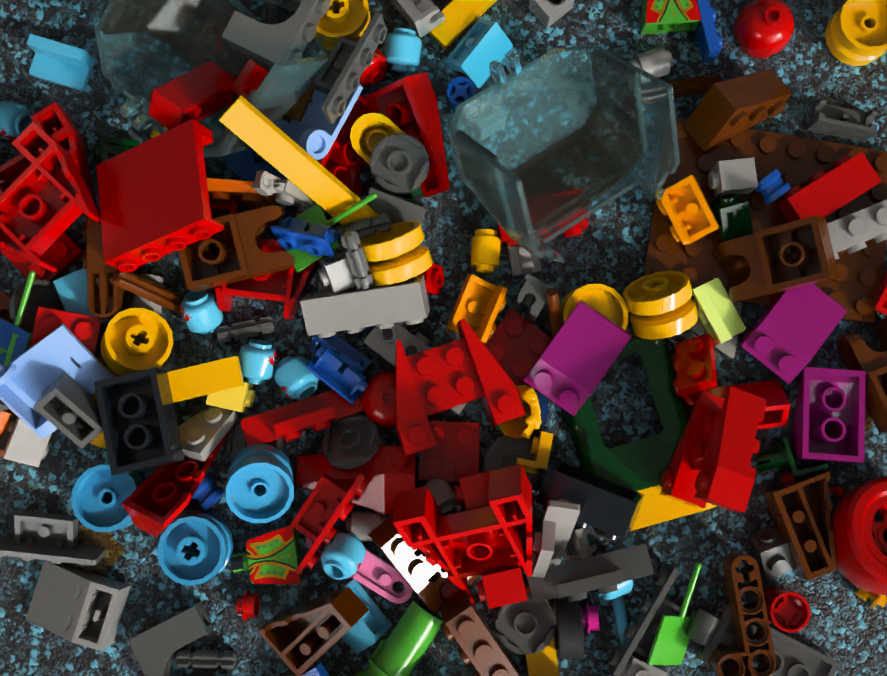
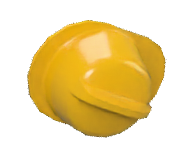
M372 112L362 115L355 121L351 128L350 140L357 154L370 165L373 148L381 139L404 132L386 116Z

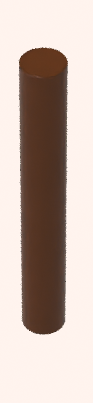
M549 288L545 293L553 339L562 326L558 290L556 288Z

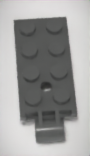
M723 602L719 606V608L723 609L719 618L699 608L686 634L690 639L705 646L703 653L698 651L696 658L709 664L711 653L716 649L737 645L730 606ZM752 622L747 626V636H752L756 633V622ZM770 627L776 659V668L771 676L835 675L840 662ZM757 654L753 657V667H757L762 663V654ZM728 658L722 662V672L731 669L732 659Z

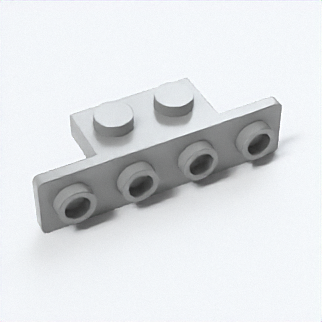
M564 499L548 501L538 532L535 531L533 535L532 576L544 578L550 563L560 564L580 514L579 504H574Z

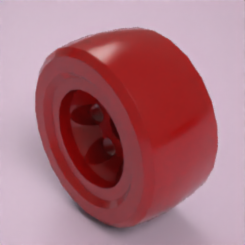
M880 477L859 484L845 494L836 504L830 515L831 529L834 530L837 568L856 587L871 594L887 597V477ZM876 512L881 516L880 522L874 520Z

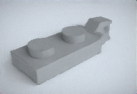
M265 170L256 172L252 188L262 196L273 195L278 203L297 207L298 213H302L317 204L290 180L280 179Z

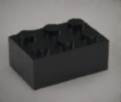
M154 367L94 382L111 475H126L185 460L166 370Z
M558 461L548 467L536 503L543 505L542 509L544 511L549 500L564 499L571 503L579 504L580 514L576 525L585 528L591 525L601 529L600 533L603 536L618 540L619 537L625 539L632 529L644 494Z

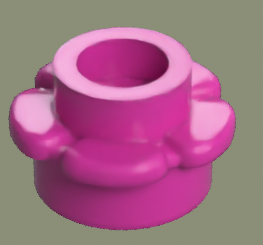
M586 603V609H581L583 628H587V633L590 634V631H599L598 606H589V603Z

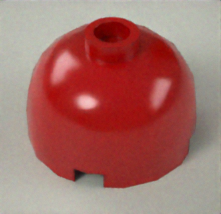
M753 0L738 14L733 26L734 39L737 38L738 43L741 45L739 48L744 53L754 58H768L773 54L779 53L789 42L794 32V18L789 7L780 0Z
M388 370L379 372L368 380L369 385L361 395V404L364 414L371 422H375L381 428L395 429V371Z

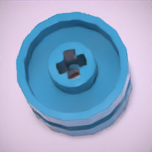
M254 444L241 449L232 457L227 468L226 501L230 510L240 519L251 523H268L280 518L289 509L294 499L293 466L289 457L279 448L268 444Z
M100 464L87 469L77 479L72 489L71 505L75 517L83 526L95 532H111L133 525L134 522L123 507L122 502L146 480V477L140 471L126 475H111L109 464Z
M197 513L179 518L168 525L160 536L157 548L159 565L164 573L176 583L189 586L203 584L223 571L230 562L234 549L233 536L226 523L215 515ZM195 543L198 544L196 549L200 550V553L194 550Z

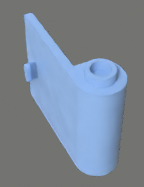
M313 82L290 123L279 118L272 119L271 121L315 160H320L328 154L363 87L358 85V88L350 94L343 114L337 117L333 125L326 122L321 110V106L328 94L315 90Z
M64 324L50 332L5 367L0 364V400L41 439L50 435L57 428L36 411L33 406L42 391L62 373L68 374L90 395L95 393L94 382L115 377Z

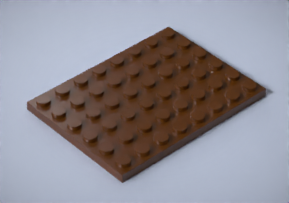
M668 115L665 122L642 277L656 272L679 271L688 276L692 290L715 278H719L729 296L730 288L745 282L751 272L750 264L744 256L728 257L719 254L718 245L722 243L719 229L689 245H683L682 241L677 242L670 231V226L673 224L668 214L664 216L656 203V200L659 199L657 191L667 189L690 175H694L710 206V202L719 200V197H714V189L709 187L708 174L711 168L718 161L752 157L755 160L758 182L778 169L783 182L789 183L792 188L799 184L803 189L811 184L808 178L824 169L828 173L835 169L832 163L849 153L852 158L862 152L882 182L826 216V223H830L887 200V151L749 128L703 151L683 127L688 118ZM755 190L750 194L737 195L749 201L753 233L789 223L778 207V204L786 199L783 194L769 205L765 204L762 193ZM712 210L715 218L717 219L716 212ZM875 239L866 241V248L849 254L848 250L839 252V259L836 260L839 278L814 284L847 310L841 320L870 325L876 323L877 311L873 309L876 292L881 283L886 240L876 243ZM798 248L797 253L792 255L793 260H799L801 257V250H798ZM781 292L736 302L769 307Z

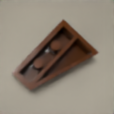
M771 69L714 83L683 127L702 150L706 151L769 117H775L785 109V102L792 93Z
M818 470L762 491L776 528L789 543L794 574L807 581L837 570L834 530L831 529L830 511H832V501L829 500L828 486L830 471Z
M345 587L276 614L257 632L296 676H300L351 629L369 609L349 587Z

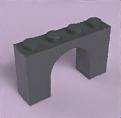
M301 0L299 8L289 19L282 23L271 25L261 23L235 10L221 37L233 48L291 76L294 69L300 65L308 42L314 39L317 25L322 16L328 12L331 0Z
M202 601L129 639L130 655L135 662L139 663L143 671L142 676H171L172 660L178 649L208 634L214 629V625Z

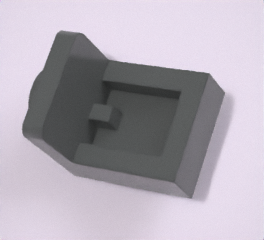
M775 526L748 535V541L756 551L760 573L765 580L794 570L789 543Z

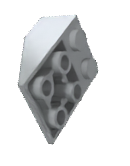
M44 560L26 619L72 643L102 651L114 642L131 584L63 564H51Z

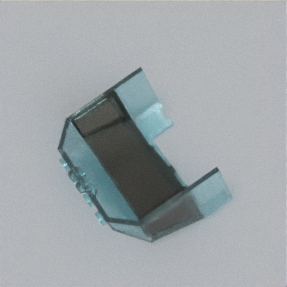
M110 0L95 28L102 74L112 83L113 88L122 93L127 99V102H124L120 107L119 113L124 118L133 117L138 112L141 113L133 120L132 126L137 131L146 130L152 125L160 134L169 129L148 115L152 91L157 86H162L172 81L175 77L182 76L194 67H199L209 61H212L236 79L249 59L267 69L269 73L258 90L251 91L246 100L276 124L307 91L328 61L327 53L321 50L324 44L323 38H317L303 59L276 62L271 67L233 48L221 37L235 10L261 22L240 0ZM234 93L231 104L199 122L213 132L214 142L203 147L204 157H221L251 149L249 145L219 121L221 115L239 97L236 93Z
M597 45L556 48L524 67H521L518 55L514 51L506 53L504 56L505 64L511 74L506 77L504 67L498 60L489 63L490 73L495 84L457 105L448 130L462 181L469 187L507 235L534 257H549L554 261L564 263L563 256L547 245V242L635 186L660 201L665 192L662 186L668 174H674L680 164L673 86Z

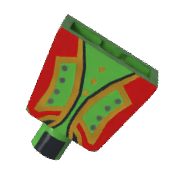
M643 0L640 35L694 31L701 21L697 1Z
M290 525L246 540L247 552L231 554L233 572L249 570L252 584L296 585L301 584L305 580L304 571L300 575L295 572L302 561L298 530Z

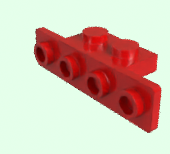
M330 390L242 419L240 423L249 447L254 444H267L284 438L285 442L302 437L303 431L312 428L314 432L331 427L330 422L360 413L363 409L359 397L352 405L345 398L339 396L336 391Z
M365 467L350 489L326 473L321 477L290 524V526L314 541L295 570L297 574L300 575L306 567L312 570L321 557V554L317 552L322 543L328 545L338 531L333 526L339 518L342 521L346 519L354 507L350 501L355 493L361 496L371 482L366 478L371 469Z

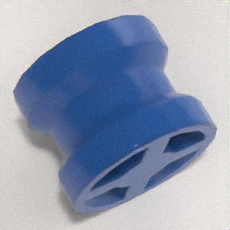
M456 77L450 81L447 86V103L451 109L457 112H465V105L475 100L476 92L473 82L465 77Z
M778 169L758 182V187L755 189L756 192L762 193L766 205H769L792 188L789 183L783 182L780 178L781 173Z
M210 474L202 479L191 498L199 503V509L202 512L211 508L226 492L222 487H217L213 483L214 478Z

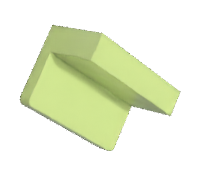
M715 278L692 290L691 298L696 304L698 318L705 331L714 340V346L732 339L733 336L746 329L719 278Z

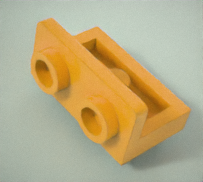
M690 175L667 189L657 191L659 199L656 200V203L664 216L668 214L673 224L670 226V231L677 242L682 241L683 245H689L721 228L694 175Z
M468 274L446 329L459 334L456 325L459 320L465 319L482 343H486L487 339H490L495 332L496 324L494 322L498 313L506 305L508 288L496 286L473 274Z

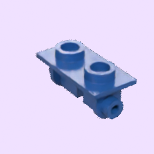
M287 217L280 220L279 227L273 225L270 227L278 244L287 250L296 249L308 252L314 256L334 257L330 244L337 241L338 231L334 230L333 226L313 223L308 232L307 230L310 226L308 221Z
M337 334L327 338H318V335H314L311 340L312 344L308 348L315 355L321 346L326 349L329 347L345 360L340 366V369L343 371L351 365L363 374L372 362Z
M321 346L305 367L315 377L322 380L336 391L339 396L345 398L353 405L369 385L365 380L366 376H363L351 365L343 371L340 369V366L345 360L329 347L326 349Z

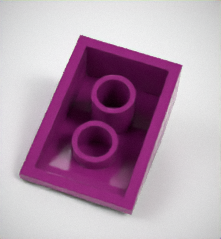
M814 284L782 291L739 339V342L745 350L790 384L811 361L847 310Z
M580 300L533 364L524 382L575 416L632 335Z
M804 367L802 369L791 431V451L794 459L864 463L866 371Z

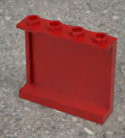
M190 119L96 165L105 264L115 267L122 272H132L141 265L158 261L162 256L174 251L183 250L192 243L209 239L213 234L225 230L223 224L211 218L203 147L214 142L211 130L196 120Z

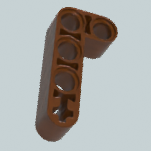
M731 552L724 558L723 571L737 645L716 649L711 653L709 665L717 676H771L776 668V659L759 566L753 557L741 552ZM741 562H744L745 567H742L740 572L736 571V567L741 566ZM749 590L752 595L751 601L747 605H742L741 596L745 591ZM752 622H756V633L752 636H747V626ZM757 654H762V663L757 667H753V657ZM728 658L732 659L731 669L722 672V662Z

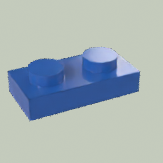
M696 0L701 21L694 31L702 63L714 61L720 53L723 43L721 34L716 32L715 28L716 12L714 6L710 5L709 0Z

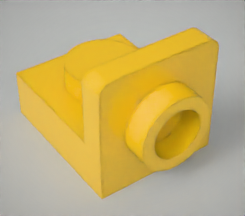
M540 431L539 437L533 436L530 454L535 455L534 461L516 457V464H521L525 472L539 474L540 469L547 470L554 434Z

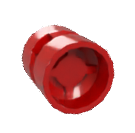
M776 585L768 587L763 591L770 624L789 633L798 632L806 627L810 620L811 611L808 602L803 596L785 587Z

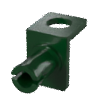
M784 434L779 435L781 443L779 449L753 454L756 462L768 460L767 462L756 464L759 473L785 466L791 475L797 476L829 468L828 464L823 461L796 467L788 437Z

